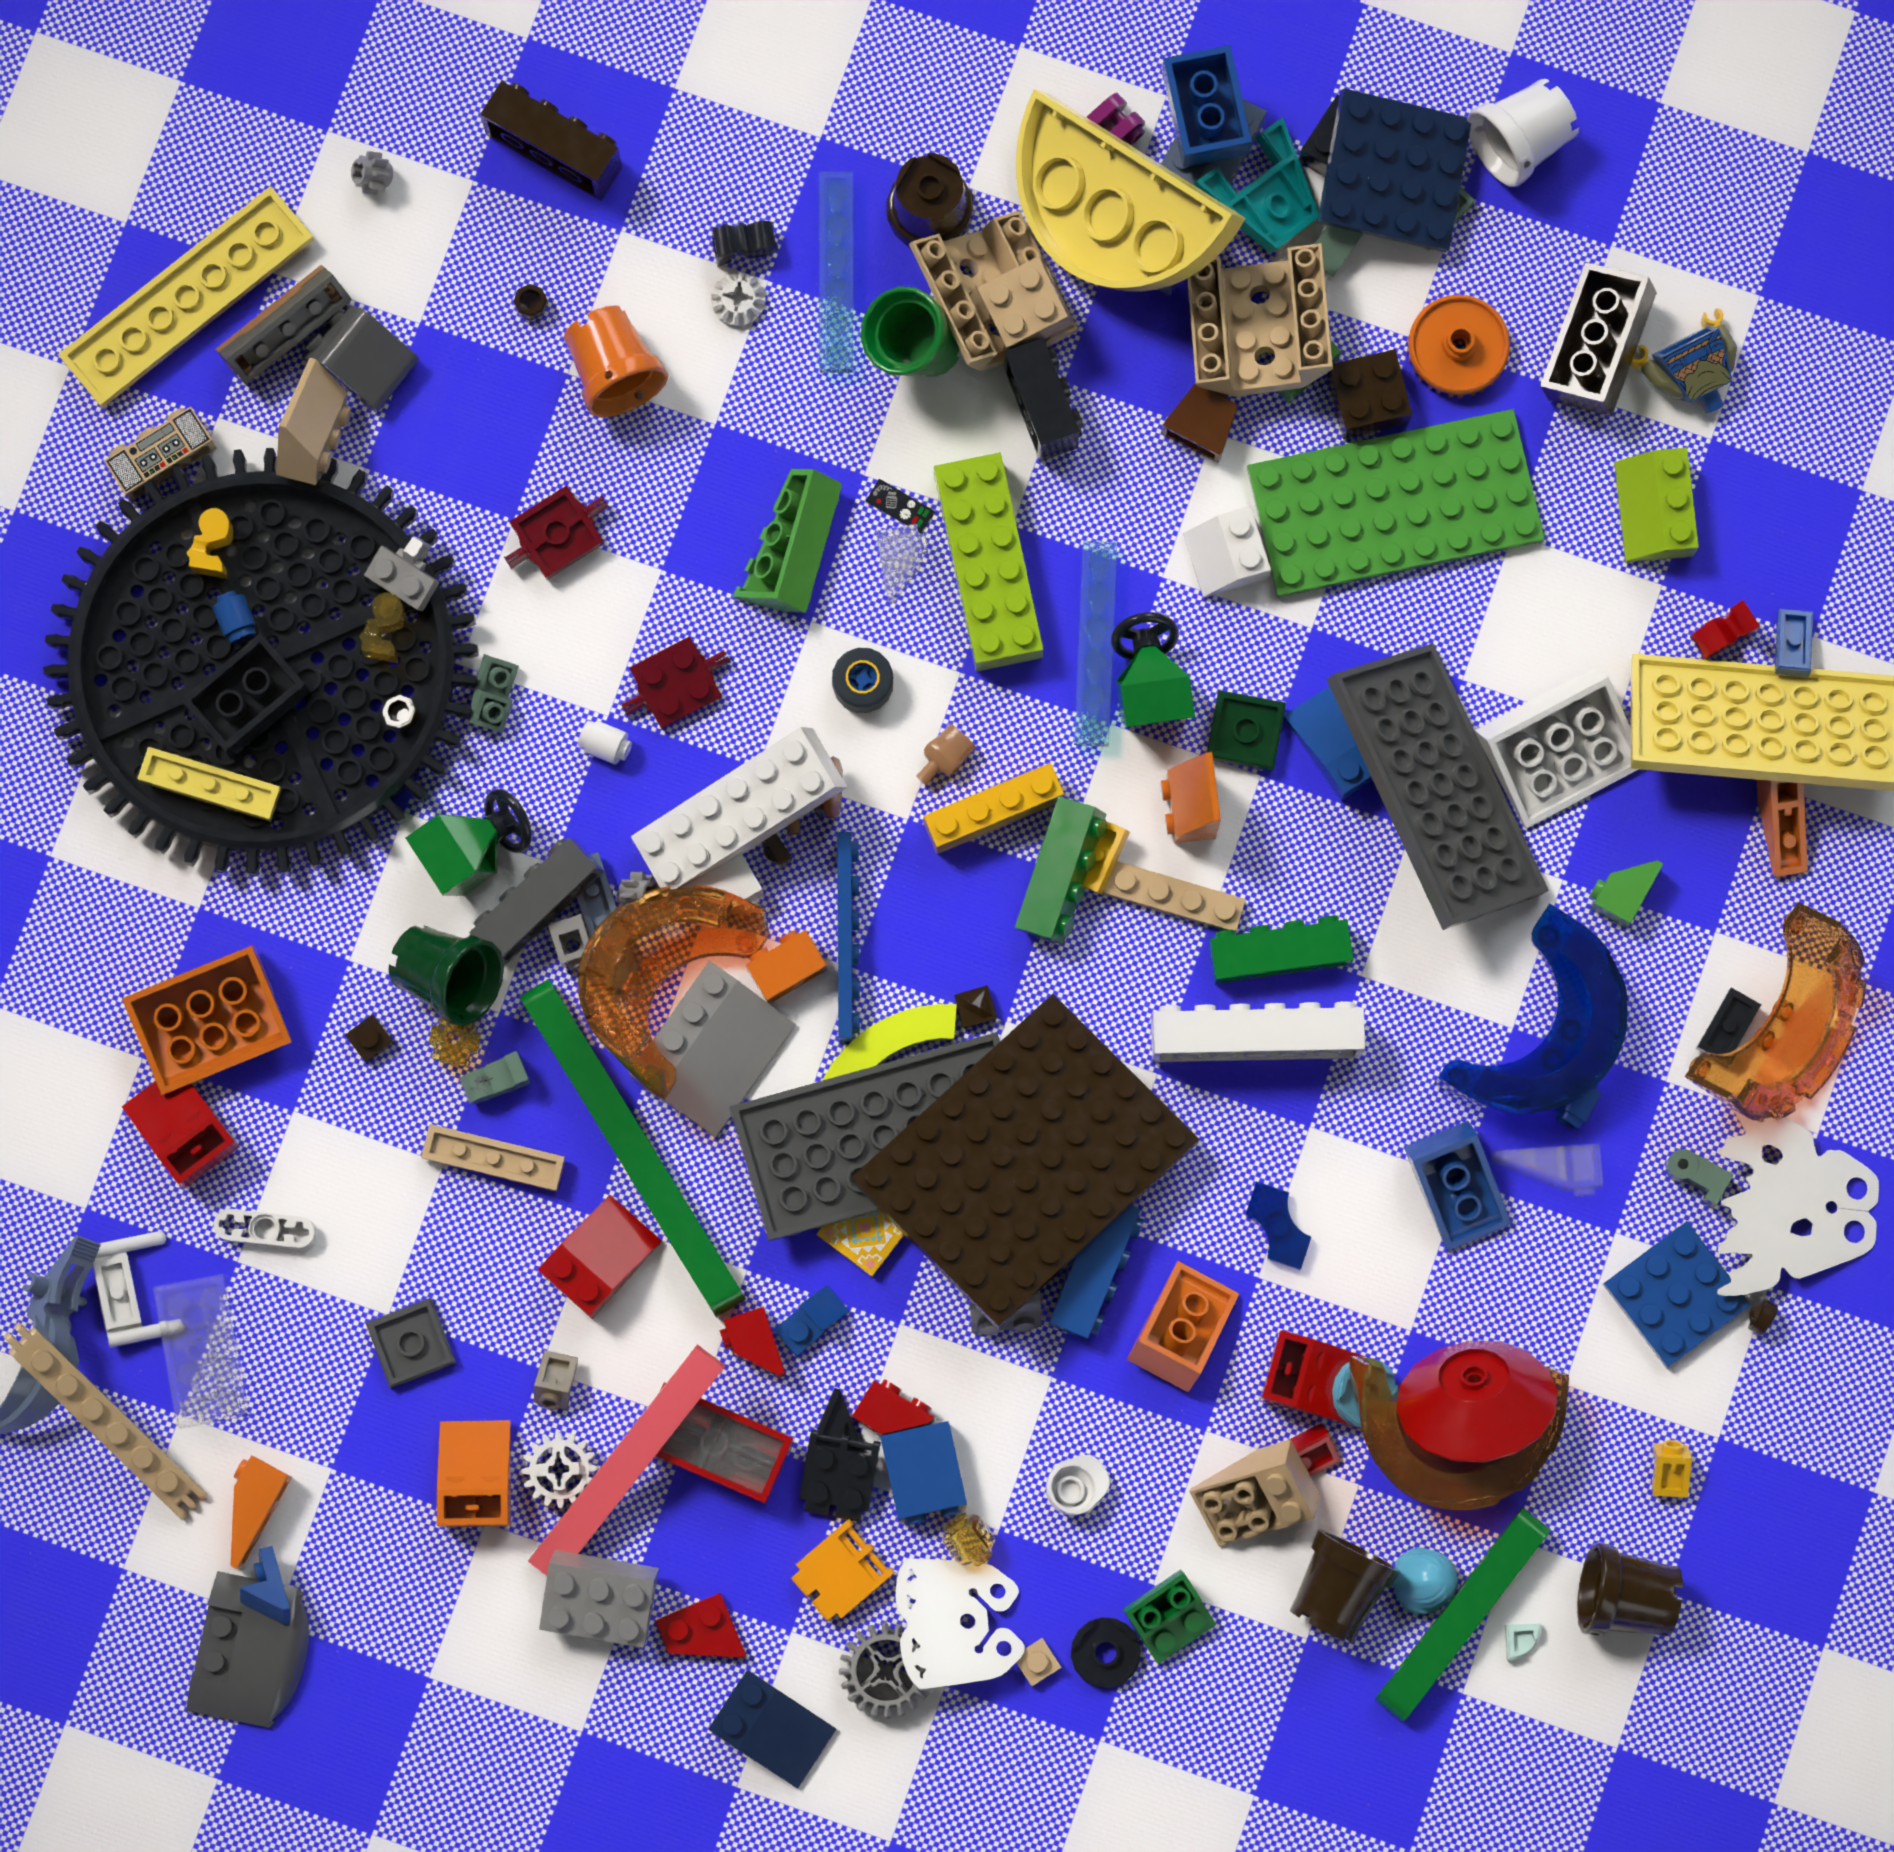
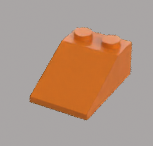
M1209 752L1168 769L1166 780H1161L1163 801L1169 800L1171 814H1165L1167 835H1174V843L1216 839L1221 818L1212 752Z
M1177 1261L1126 1360L1189 1392L1200 1376L1239 1293Z

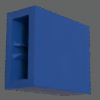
M949 1421L880 1436L898 1521L905 1519L906 1525H912L927 1521L926 1514L940 1512L941 1518L962 1513L961 1507L967 1506Z

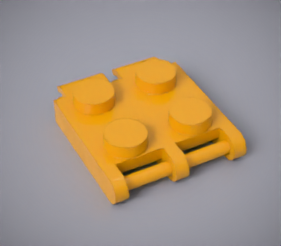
M850 1519L796 1564L800 1570L791 1577L792 1581L806 1597L817 1589L820 1595L811 1603L827 1622L836 1614L841 1619L845 1617L895 1573L891 1567L887 1569L872 1551L874 1547L871 1543L867 1545L852 1528L854 1524ZM847 1532L862 1550L859 1552L843 1533ZM865 1556H868V1558L880 1570V1572L882 1573L881 1576H879L877 1572L871 1567V1565L866 1561V1559L864 1558Z

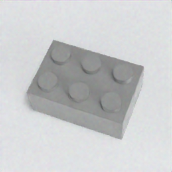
M554 1550L548 1567L539 1630L644 1648L649 1634L659 1568Z

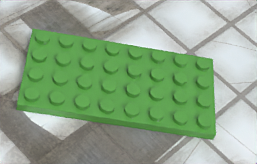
M1514 409L1247 465L1277 598L1541 543L1545 539Z

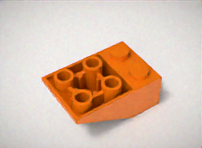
M511 1420L440 1421L437 1474L438 1527L511 1526Z

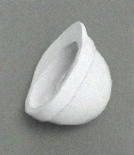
M1079 1455L1070 1460L1056 1463L1053 1466V1470L1049 1474L1046 1483V1496L1051 1505L1065 1515L1089 1514L1108 1492L1110 1477L1103 1464L1097 1458L1091 1455Z

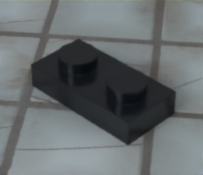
M1731 987L1696 1049L1726 1066L1762 1004Z

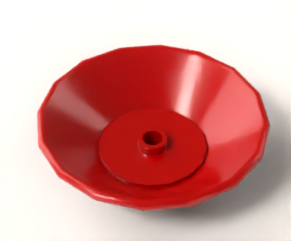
M1465 1341L1439 1348L1412 1367L1399 1386L1396 1412L1405 1434L1424 1451L1453 1462L1485 1463L1515 1455L1540 1439L1555 1417L1558 1390L1548 1368L1528 1351L1500 1341Z

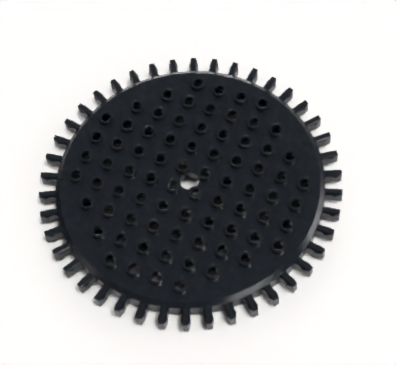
M266 448L263 457L264 471L247 472V459L242 450H234L232 461L235 467V474L218 477L217 466L210 455L203 456L202 468L207 478L205 481L191 486L188 476L179 465L173 467V479L179 486V491L163 498L157 485L150 480L145 482L146 494L154 502V506L141 515L136 511L133 504L125 499L118 502L122 514L131 521V524L120 534L116 533L110 525L99 521L95 527L101 537L109 541L111 545L106 549L102 557L96 555L91 549L81 546L78 548L76 553L82 561L94 567L88 581H83L74 575L64 574L61 579L67 588L81 593L77 608L68 607L64 604H52L50 610L60 619L73 621L70 636L58 634L45 635V643L49 647L68 649V664H52L43 667V674L47 678L54 680L61 678L69 679V693L55 694L46 698L50 709L60 710L73 706L76 717L75 721L61 724L55 728L56 737L62 740L82 734L87 745L85 748L66 758L71 768H76L94 759L101 768L99 773L89 778L83 785L89 795L98 792L109 782L119 791L107 803L103 811L110 818H113L128 803L136 807L140 812L130 823L127 830L134 838L139 837L152 820L164 827L155 843V850L163 855L168 851L177 834L189 839V845L184 853V862L192 867L198 861L203 845L218 848L214 862L215 870L221 874H225L229 867L231 851L247 852L245 866L250 877L258 876L260 853L277 852V866L281 874L290 875L292 864L289 858V851L304 847L307 850V859L313 868H322V856L318 850V844L333 838L336 841L337 850L345 859L352 857V848L345 837V833L360 825L364 830L365 836L374 844L381 841L379 831L371 823L370 818L383 809L389 813L392 820L400 825L406 822L403 810L393 800L406 789L415 799L422 802L427 801L429 796L422 785L413 780L422 766L428 768L436 775L445 777L448 772L446 766L442 761L431 757L430 754L437 741L451 748L460 749L463 743L461 738L453 732L443 730L446 716L453 715L461 719H470L472 709L465 704L451 702L453 687L471 689L477 686L478 681L476 676L469 673H455V659L479 656V647L476 644H454L453 631L476 625L474 614L463 613L457 616H449L446 605L448 602L461 599L468 594L465 583L454 584L446 589H440L438 584L424 610L419 611L364 576L381 546L387 547L395 553L400 548L405 549L411 538L404 530L416 520L419 515L417 509L411 505L403 510L400 516L393 521L383 513L384 509L392 502L395 494L393 489L388 485L385 486L372 503L361 498L359 495L366 486L368 477L366 472L360 469L353 476L347 489L333 484L338 474V462L331 458L327 473L322 474L316 485L276 475L277 455L274 448ZM255 502V510L252 512L245 511L246 503ZM210 508L222 510L228 516L233 526L234 532L231 544L210 551V556H218L227 569V579L196 574L189 567L187 551L193 544L194 536L202 535L199 528V518L204 511ZM294 518L301 520V525L296 529L289 527L290 521ZM433 528L424 532L419 538L433 546L439 539V536ZM191 529L193 530L192 538L188 540L183 539V531ZM267 532L270 534V538L266 542L258 541L259 534ZM344 535L346 536V541L342 545H336L334 543L335 537ZM154 543L162 544V549L159 553L150 552V548ZM230 546L238 547V553L235 556H228L226 554ZM306 549H313L315 554L311 559L303 558V552ZM452 555L443 556L431 564H428L425 558L422 561L427 564L424 572L435 579L438 575L450 571L456 565ZM276 562L283 564V569L279 573L271 571L272 565ZM352 565H357L360 567V571L357 575L351 576L348 574V568ZM169 573L174 574L175 580L173 583H164L165 575ZM244 576L252 578L251 584L247 587L240 585V580ZM320 579L328 580V586L325 589L321 590L316 587ZM137 587H142L144 589L143 595L139 598L133 597V590ZM212 590L220 591V595L230 591H236L237 595H245L252 615L255 608H265V614L262 617H255L253 615L257 625L254 628L256 634L259 635L261 633L267 641L271 637L279 639V644L274 649L311 692L303 698L306 700L304 708L296 709L293 707L232 759L197 719H186V713L189 709L181 701L182 698L209 677L204 674L206 666L214 665L217 670L254 639L252 638L237 645H231L229 639L224 638L212 608L218 602L208 598ZM288 593H295L297 599L293 603L285 602V596ZM364 596L373 597V603L370 606L361 604ZM187 604L189 605V610L185 614L177 613L178 606ZM335 609L342 611V616L338 620L330 618V613ZM411 612L418 614V620L414 623L406 621L407 615ZM149 618L157 619V625L154 628L146 627L145 624ZM303 623L310 625V631L306 634L298 632L299 626ZM379 626L387 628V633L382 637L375 635V630ZM117 632H125L126 637L122 642L114 641V636ZM195 634L202 636V641L198 645H193L190 642L191 637ZM347 640H353L356 643L354 649L350 651L345 650L343 645ZM423 643H430L432 645V650L429 653L420 652V646ZM163 648L171 650L170 656L166 659L159 657V652ZM322 654L324 661L318 665L312 663L314 655ZM399 657L401 659L399 666H389L390 658ZM132 662L139 663V669L134 673L128 672V665ZM360 671H368L369 678L366 681H359L357 679V674ZM106 676L108 679L106 685L102 687L97 686V678ZM176 679L184 680V686L181 689L177 690L172 687ZM334 684L338 687L334 695L326 694L325 690L328 685ZM407 687H411L414 689V695L410 699L415 702L419 716L415 726L402 732L387 725L382 712L387 700L397 695L402 696V691ZM144 693H151L153 698L151 702L145 704L141 702V696ZM375 701L383 703V708L379 712L371 710V704ZM112 707H120L121 713L118 717H111L109 715ZM343 715L351 717V722L347 726L339 724V719ZM159 723L166 725V730L162 734L154 732L155 726ZM311 729L320 731L319 737L315 740L308 738V732ZM388 732L396 733V740L391 743L384 740L385 734ZM127 737L134 738L135 742L131 748L123 747V741ZM203 740L211 741V747L207 751H202L199 748ZM280 743L288 744V750L284 754L276 752V747ZM356 746H363L365 748V753L360 757L353 755V749ZM148 747L171 754H178L184 758L280 786L281 793L271 822L236 811L230 813L226 808L139 782L136 772L142 766ZM248 757H255L257 760L256 765L252 768H247L244 765ZM332 760V769L328 771L321 769L322 762ZM296 773L302 776L301 782L296 785L291 784L290 777ZM375 776L379 779L378 785L373 788L366 785L367 779ZM343 790L347 792V798L341 802L335 800V794ZM306 805H314V814L307 816L303 813ZM277 818L284 821L283 827L278 830L273 829V820Z

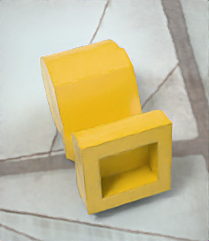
M210 508L204 511L199 518V528L202 535L194 536L193 544L187 551L189 567L196 574L227 579V569L218 556H210V551L231 544L234 532L233 526L228 516L222 510Z

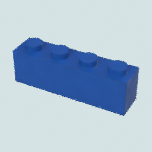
M1131 1205L1076 1256L1049 1321V1326L1088 1341L1090 1333L1097 1336L1105 1317L1099 1314L1103 1301L1111 1303L1118 1285L1112 1282L1117 1269L1124 1271L1131 1254L1130 1251L1125 1250L1130 1237L1137 1239L1144 1219L1138 1217L1141 1211L1140 1208Z

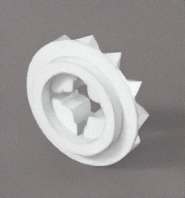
M742 271L734 274L727 273L725 277L715 284L711 294L712 308L718 318L727 324L734 326L747 325L755 321L764 309V288L755 276L747 275ZM738 286H741L743 296L748 297L747 301H741L738 311H735L734 301L728 299L729 295H735Z

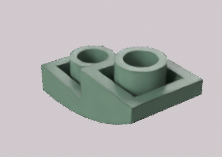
M1326 226V229L1315 242V244L1322 243L1324 271L1332 277L1335 275L1361 239L1363 233Z
M486 654L483 655L477 675V686L474 688L471 703L470 723L500 733L503 732L513 702L508 697L519 665Z

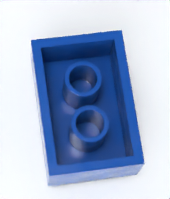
M1231 45L1163 58L1162 75L1182 166L1188 167L1249 155L1252 140Z

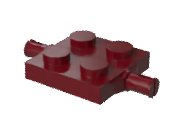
M564 486L509 521L519 538L521 547L504 557L506 563L512 570L515 566L529 559L537 565L545 579L549 580L604 545L603 539L594 527L593 517L610 508L608 503L601 495L590 504L584 506L574 497L568 486Z
M689 636L629 667L637 683L639 695L620 704L627 717L646 707L654 715L662 730L721 699L722 695L714 682L713 671L731 662L725 650L706 659L698 652Z

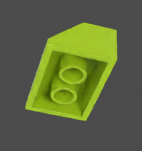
M1687 447L1653 450L1615 461L1614 469L1625 563L1693 557L1699 545Z

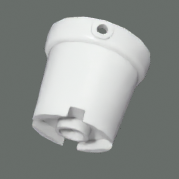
M1540 79L1529 87L1495 104L1487 103L1472 109L1467 117V121L1471 123L1469 137L1479 159L1499 182L1509 187L1520 186L1531 176L1536 166L1564 144L1574 139L1579 133V127L1574 131L1571 128L1570 123L1575 121L1577 116L1570 101L1558 86L1551 90L1543 86L1549 82L1547 79Z

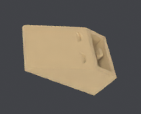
M1291 1439L1257 1449L1192 1487L1189 1491L1218 1546L1315 1519L1319 1492Z

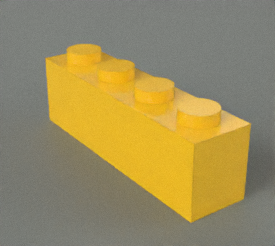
M1048 763L924 815L923 823L936 854H939L1056 805L1058 796L1064 798V792L1052 764Z

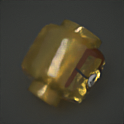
M961 1513L944 1527L946 1533L943 1537V1544L959 1565L966 1566L973 1563L977 1567L985 1563L992 1556L990 1550L995 1543V1537L980 1516Z

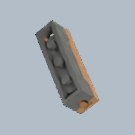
M320 265L215 350L232 372L247 385L352 301V299L335 276L324 266Z

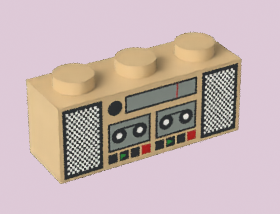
M191 406L186 410L184 408L175 410L168 415L165 423L157 428L155 426L146 428L139 433L136 441L128 446L122 444L114 448L108 454L109 458L104 460L130 502L146 493L145 482L150 480L155 485H159L173 476V467L179 465L184 469L217 448Z

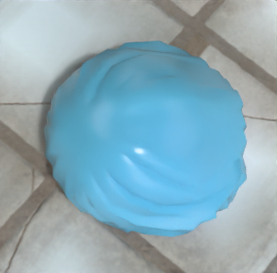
M1417 1547L1403 1553L1395 1562V1567L1401 1571L1392 1585L1396 1591L1395 1596L1399 1598V1603L1403 1605V1610L1414 1613L1415 1616L1436 1612L1453 1597L1458 1588L1459 1579L1455 1565L1447 1556L1440 1552Z

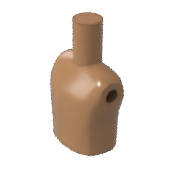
M950 723L938 737L930 741L924 748V755L929 762L916 777L926 785L939 771L946 775H953L977 747L967 736Z

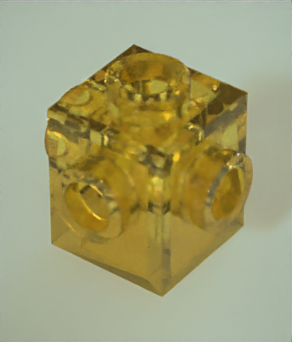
M440 1017L439 1025L433 1024L430 1033L429 1045L434 1046L432 1059L435 1062L468 1068L471 1053H478L481 1034L476 1033L477 1027L475 1024L463 1027L450 1024ZM460 1035V1041L458 1043H450V1039L452 1036Z

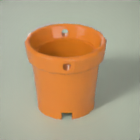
M605 306L587 313L590 319L588 323L581 327L578 320H576L565 331L563 338L569 348L584 388L582 397L590 415L604 418L629 412L648 402L666 385L669 377L667 370L658 356L652 355L630 322L625 310L622 311L620 306ZM642 392V398L638 399L637 395Z

